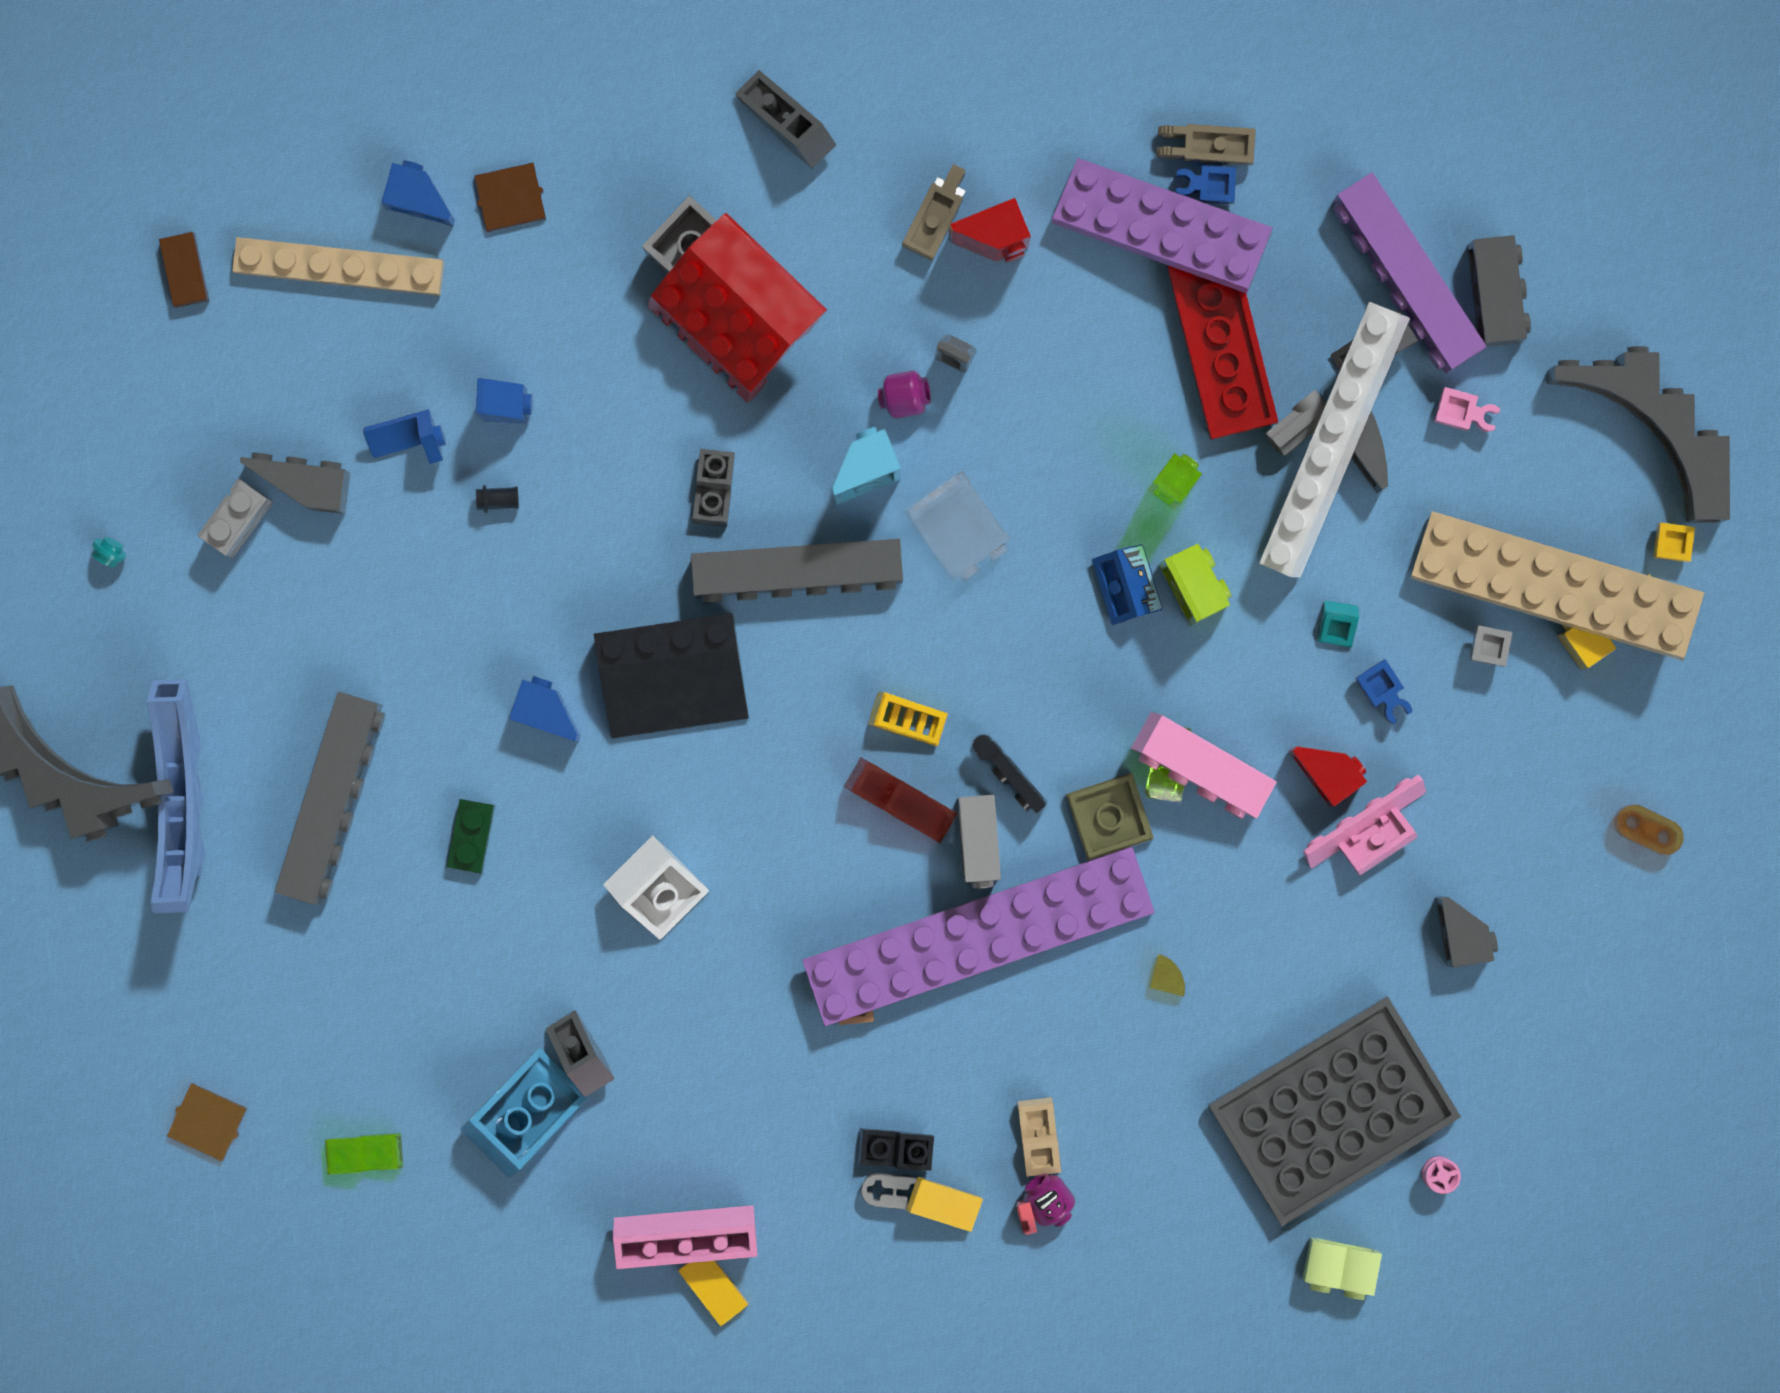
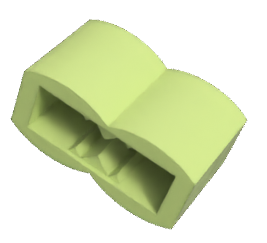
M1310 1237L1302 1279L1304 1282L1310 1283L1309 1289L1330 1293L1331 1288L1345 1290L1344 1296L1365 1300V1295L1374 1296L1382 1254L1380 1251Z

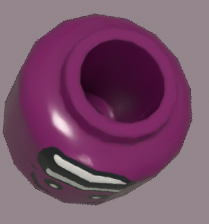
M1045 1173L1033 1178L1026 1185L1023 1202H1030L1034 1219L1039 1225L1044 1227L1051 1225L1060 1227L1071 1219V1211L1075 1206V1197L1057 1175L1048 1176Z

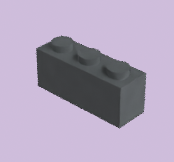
M1515 235L1474 239L1467 245L1477 332L1487 347L1520 344L1527 339V334L1531 331L1529 313H1524L1522 300L1527 297L1526 282L1524 278L1520 279L1518 267L1523 262L1521 245L1516 244Z

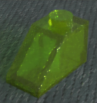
M1174 453L1147 490L1175 510L1201 477L1202 473L1197 470L1200 465L1184 453L1181 456Z

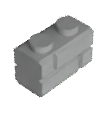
M240 479L235 482L230 489L231 494L225 496L197 535L230 558L235 557L274 503Z

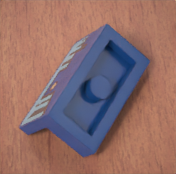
M1142 544L1115 550L1092 559L1112 625L1163 609Z

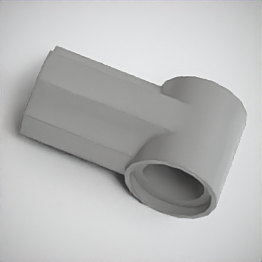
M1316 389L1295 405L1289 415L1265 433L1269 443L1282 457L1292 452L1307 437L1314 434L1327 403Z

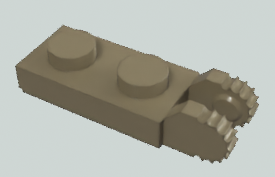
M1196 124L1159 126L1158 136L1164 138L1185 137L1184 148L1158 147L1156 156L1165 159H1184L1183 161L1252 166L1254 163L1256 129Z

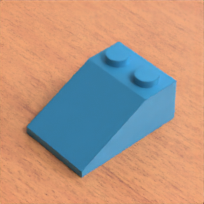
M538 1048L466 1121L460 1130L510 1178L533 1157L589 1096L584 1097L567 1074L541 1048Z

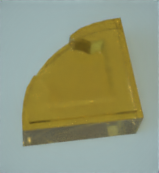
M1158 954L1150 988L1184 996L1185 982L1180 969L1172 960Z

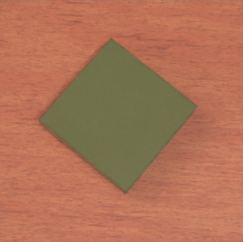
M1133 773L1066 794L1087 860L1154 839Z

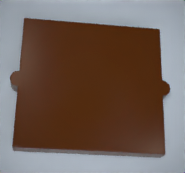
M534 163L475 175L480 199L477 201V205L482 208L487 232L546 219L541 197L544 190L542 187H539Z

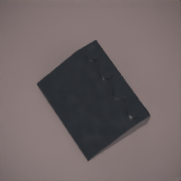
M733 613L593 634L611 739L749 719Z

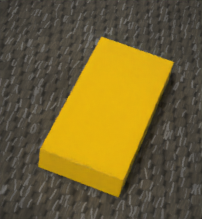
M918 1177L906 1210L910 1213L972 1232L983 1198Z
M716 1260L686 1263L678 1270L720 1327L749 1305L748 1301Z

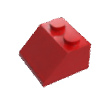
M1016 198L953 222L949 228L951 243L996 262L1004 259L1006 263L1023 257L1025 255L1024 250L1028 249L1031 239Z

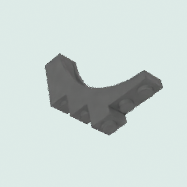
M1634 346L1628 347L1627 352L1617 357V366H1614L1613 360L1593 361V366H1579V360L1558 361V366L1548 370V384L1576 387L1602 395L1627 409L1648 427L1664 447L1676 470L1684 495L1686 523H1722L1730 520V436H1718V430L1697 431V436H1695V394H1684L1682 388L1662 389V394H1660L1659 352H1649V347Z
M14 686L0 687V776H3L4 781L21 778L29 808L44 806L45 812L62 808L71 839L85 836L86 842L104 838L107 836V829L119 826L118 817L133 813L132 806L140 804L141 809L161 804L162 796L174 793L170 779L144 784H119L98 779L73 767L57 755L37 734L22 709Z

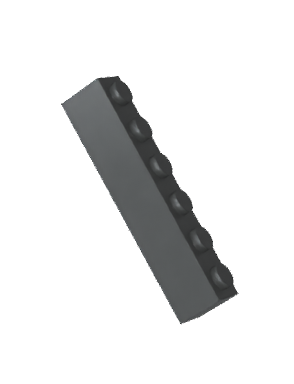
M900 539L691 554L693 592L696 598L702 597V603L723 602V596L737 595V601L758 599L757 593L771 592L772 598L792 597V591L806 590V596L826 595L827 588L841 587V593L862 592V586L875 585L876 591L897 589L896 583H903Z
M337 692L274 893L313 905L321 904L322 899H328L333 885V880L329 879L332 866H338L343 854L344 847L339 844L343 832L348 833L353 822L354 813L350 812L353 799L358 800L364 787L365 780L360 779L364 765L369 766L374 755L375 746L371 745L374 732L379 733L385 720V713L381 712L382 704L343 692Z

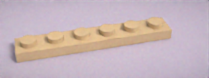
M236 237L232 271L235 274L441 296L445 262L441 259Z

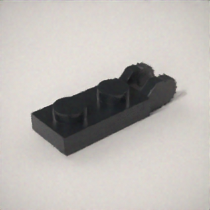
M980 734L973 740L974 752L978 753L977 755L981 760H991L994 763L995 767L992 769V772L1003 785L1009 782L1018 791L1014 796L1015 799L1027 812L1033 809L1037 814L1047 805L1048 801L998 743L992 740V737Z

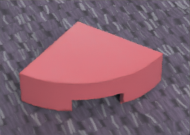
M1017 1201L1016 1208L1023 1234L1037 1233L1030 1202Z

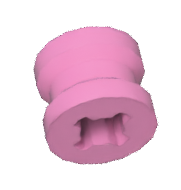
M1442 1156L1428 1159L1421 1171L1425 1185L1440 1194L1454 1191L1461 1180L1458 1166Z

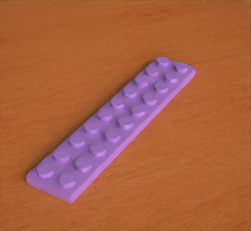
M1128 847L802 959L823 1024L828 1026L1153 914L1155 911L1133 847Z

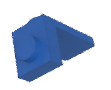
M429 409L363 428L364 437L374 458L422 445L429 464L443 461L441 446L446 445V439L441 425L435 426Z

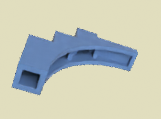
M156 680L151 683L147 706L155 750L157 781L170 779L174 793L162 796V803L158 804L157 861L151 908L153 914H175L189 912L196 876H201L206 854L199 825L203 804V795L197 771L201 741L188 680Z

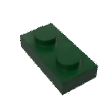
M465 799L459 800L447 868L483 874L496 805Z

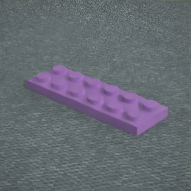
M1080 158L1076 160L1052 217V223L1246 294L1249 291L1273 227Z

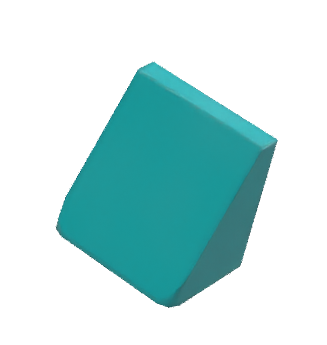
M1324 601L1318 642L1352 648L1359 621V607L1334 601Z

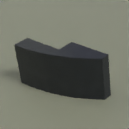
M860 1128L857 1163L861 1165L891 1166L897 1169L931 1171L934 1135Z

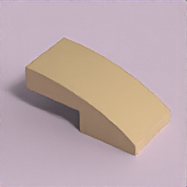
M1052 1097L1017 1101L1026 1176L1061 1173Z

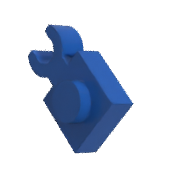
M1201 166L1200 175H1195L1189 169L1177 170L1176 177L1186 178L1189 182V187L1185 189L1176 188L1175 193L1188 197L1193 192H1198L1200 202L1234 204L1236 167Z
M1383 659L1354 678L1373 707L1383 703L1385 706L1384 716L1390 724L1397 722L1392 713L1395 706H1401L1407 715L1412 713V707L1409 702L1399 699L1396 694L1404 689L1386 659Z

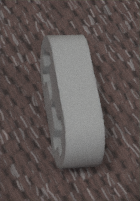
M873 1173L863 1181L862 1196L867 1203L873 1206L906 1210L908 1198L906 1195L896 1194L897 1189L908 1190L910 1184L916 1183L917 1178L913 1176ZM875 1180L882 1181V1187L893 1189V1194L881 1193L880 1199L873 1198V1192L867 1191V1187L873 1186Z

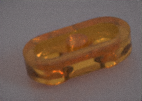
M1626 805L1619 809L1615 815L1614 826L1619 835L1657 854H1673L1683 844L1684 834L1676 822L1640 805ZM1631 815L1637 820V824L1633 829H1630L1626 824L1627 818ZM1662 830L1668 834V840L1664 844L1658 840V834Z

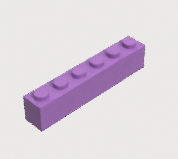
M1374 173L1368 174L1337 194L1333 200L1336 205L1333 207L1335 215L1343 225L1347 223L1355 234L1352 236V240L1357 249L1362 254L1366 252L1372 260L1371 269L1376 278L1381 283L1385 281L1391 289L1390 298L1395 307L1400 312L1404 310L1410 318L1409 327L1419 341L1422 339L1425 341L1430 349L1428 356L1433 365L1438 370L1442 368L1445 374H1447L1486 348L1487 346Z

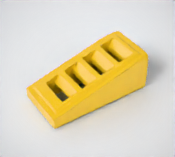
M878 692L868 725L938 747L948 713L886 692ZM888 703H891L892 707L887 722H885L883 718ZM904 707L906 711L901 726H897L896 722L900 709ZM915 711L920 712L915 730H909ZM929 715L933 717V721L927 736L922 733Z

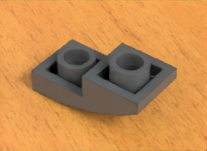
M700 449L693 523L728 526L735 452Z

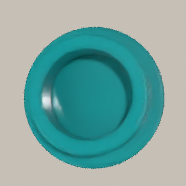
M113 538L95 539L92 544L94 549L91 555L98 562L106 566L115 568L119 562H123L126 558V553L122 550L123 545Z

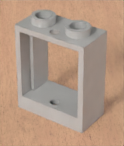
M995 795L958 797L964 881L971 882L972 888L994 887L993 880H1001Z

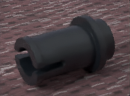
M483 485V489H476L477 510H484V513H488V509H519L518 486L487 489L486 485Z

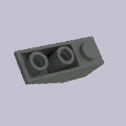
M252 452L251 458H240V463L309 510L345 514L350 473L341 469V463L321 461L320 467L307 465V459L286 457V462L272 461L273 455Z

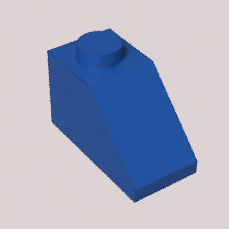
M406 160L403 161L402 165L392 163L381 202L387 210L454 226V217L427 172L423 171V166Z
M477 378L476 414L484 422L526 424V415H532L533 395L527 394V388L523 384Z
M536 676L532 677L531 682L522 679L509 719L579 742L581 735L560 693L551 689L553 682Z

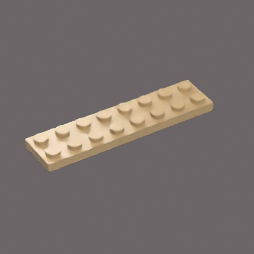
M1434 511L1431 513L1411 575L1413 580L1681 661L1685 658L1705 593Z

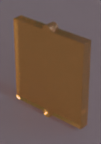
M191 1083L181 1106L175 1109L177 1115L167 1136L213 1158L224 1161L233 1139L239 1136L237 1130L248 1108Z

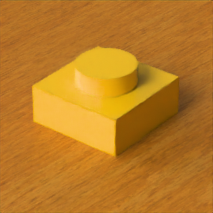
M1658 523L1653 558L1691 562L1695 527Z

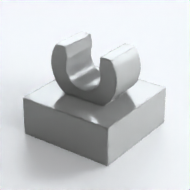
M1476 626L1469 660L1506 667L1513 632Z

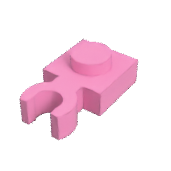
M1444 387L1434 422L1468 431L1471 422H1473L1481 431L1492 432L1495 430V426L1484 421V414L1489 412L1497 415L1500 412V408L1492 404L1478 407L1476 406L1478 396Z

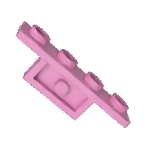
M1420 775L1412 779L1406 778L1395 786L1394 791L1383 798H1375L1366 805L1364 811L1355 817L1343 819L1336 826V829L1325 837L1319 836L1313 839L1303 851L1310 868L1317 866L1340 850L1360 876L1415 840L1417 834L1400 810L1426 793L1424 781Z

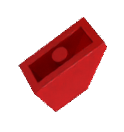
M1300 746L1293 747L1288 751L1329 807L1336 806L1367 783L1363 776L1367 771L1356 756L1350 758L1345 753Z

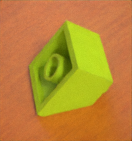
M1199 543L1164 559L1158 565L1189 626L1230 606L1228 599L1232 597L1231 592L1223 579L1217 580L1212 570L1216 566L1214 559L1207 548L1201 549Z

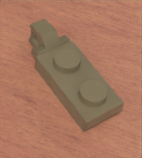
M953 164L945 180L937 177L935 183L932 182L902 242V247L933 262L950 228V224L953 222L963 202V196L966 191L959 188L966 174L965 169Z

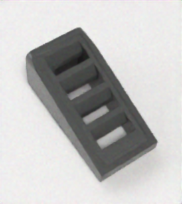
M945 335L936 347L935 357L937 360L964 373L967 372L977 350L974 346L952 335Z

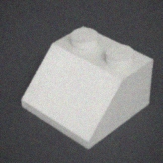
M653 835L603 884L621 907L659 940L709 892L701 881Z

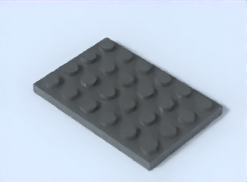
M1387 996L1208 1104L1281 1226L1461 1118Z

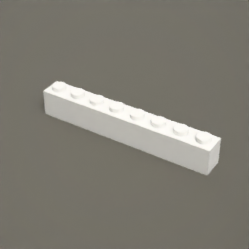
M1372 302L1368 303L1259 564L1289 577H1301L1410 320L1409 317Z

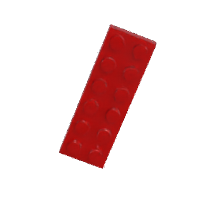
M1166 265L1209 439L1214 440L1278 424L1279 421L1247 294Z

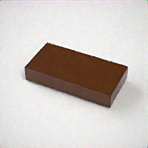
M188 232L159 239L173 306L179 308L210 301L195 233Z

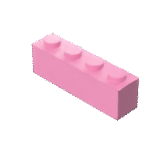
M1150 712L1131 747L1132 750L1141 754L1138 760L1155 770H1157L1159 765L1169 770L1168 778L1183 786H1186L1188 782L1198 787L1196 794L1213 803L1216 798L1227 803L1224 810L1240 819H1243L1245 814L1257 818L1277 783L1272 778L1170 719Z
M754 1205L614 1218L613 1227L616 1269L757 1257Z

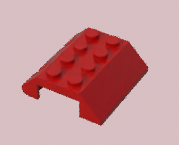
M727 213L723 214L685 251L651 294L647 306L657 317L663 315L662 322L667 327L675 323L679 327L677 336L682 341L688 339L687 346L707 365L713 363L711 369L716 374L725 371L729 375L727 384L732 389L738 387L736 393L746 403L750 402L768 382L765 378L794 343L807 335L827 311L810 292Z

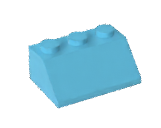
M872 427L856 434L857 439L851 443L832 488L836 506L900 480L901 467L885 429L877 432L876 427Z

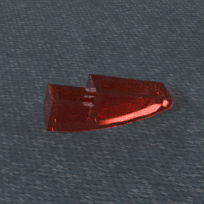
M860 757L843 786L939 843L943 840L958 814Z

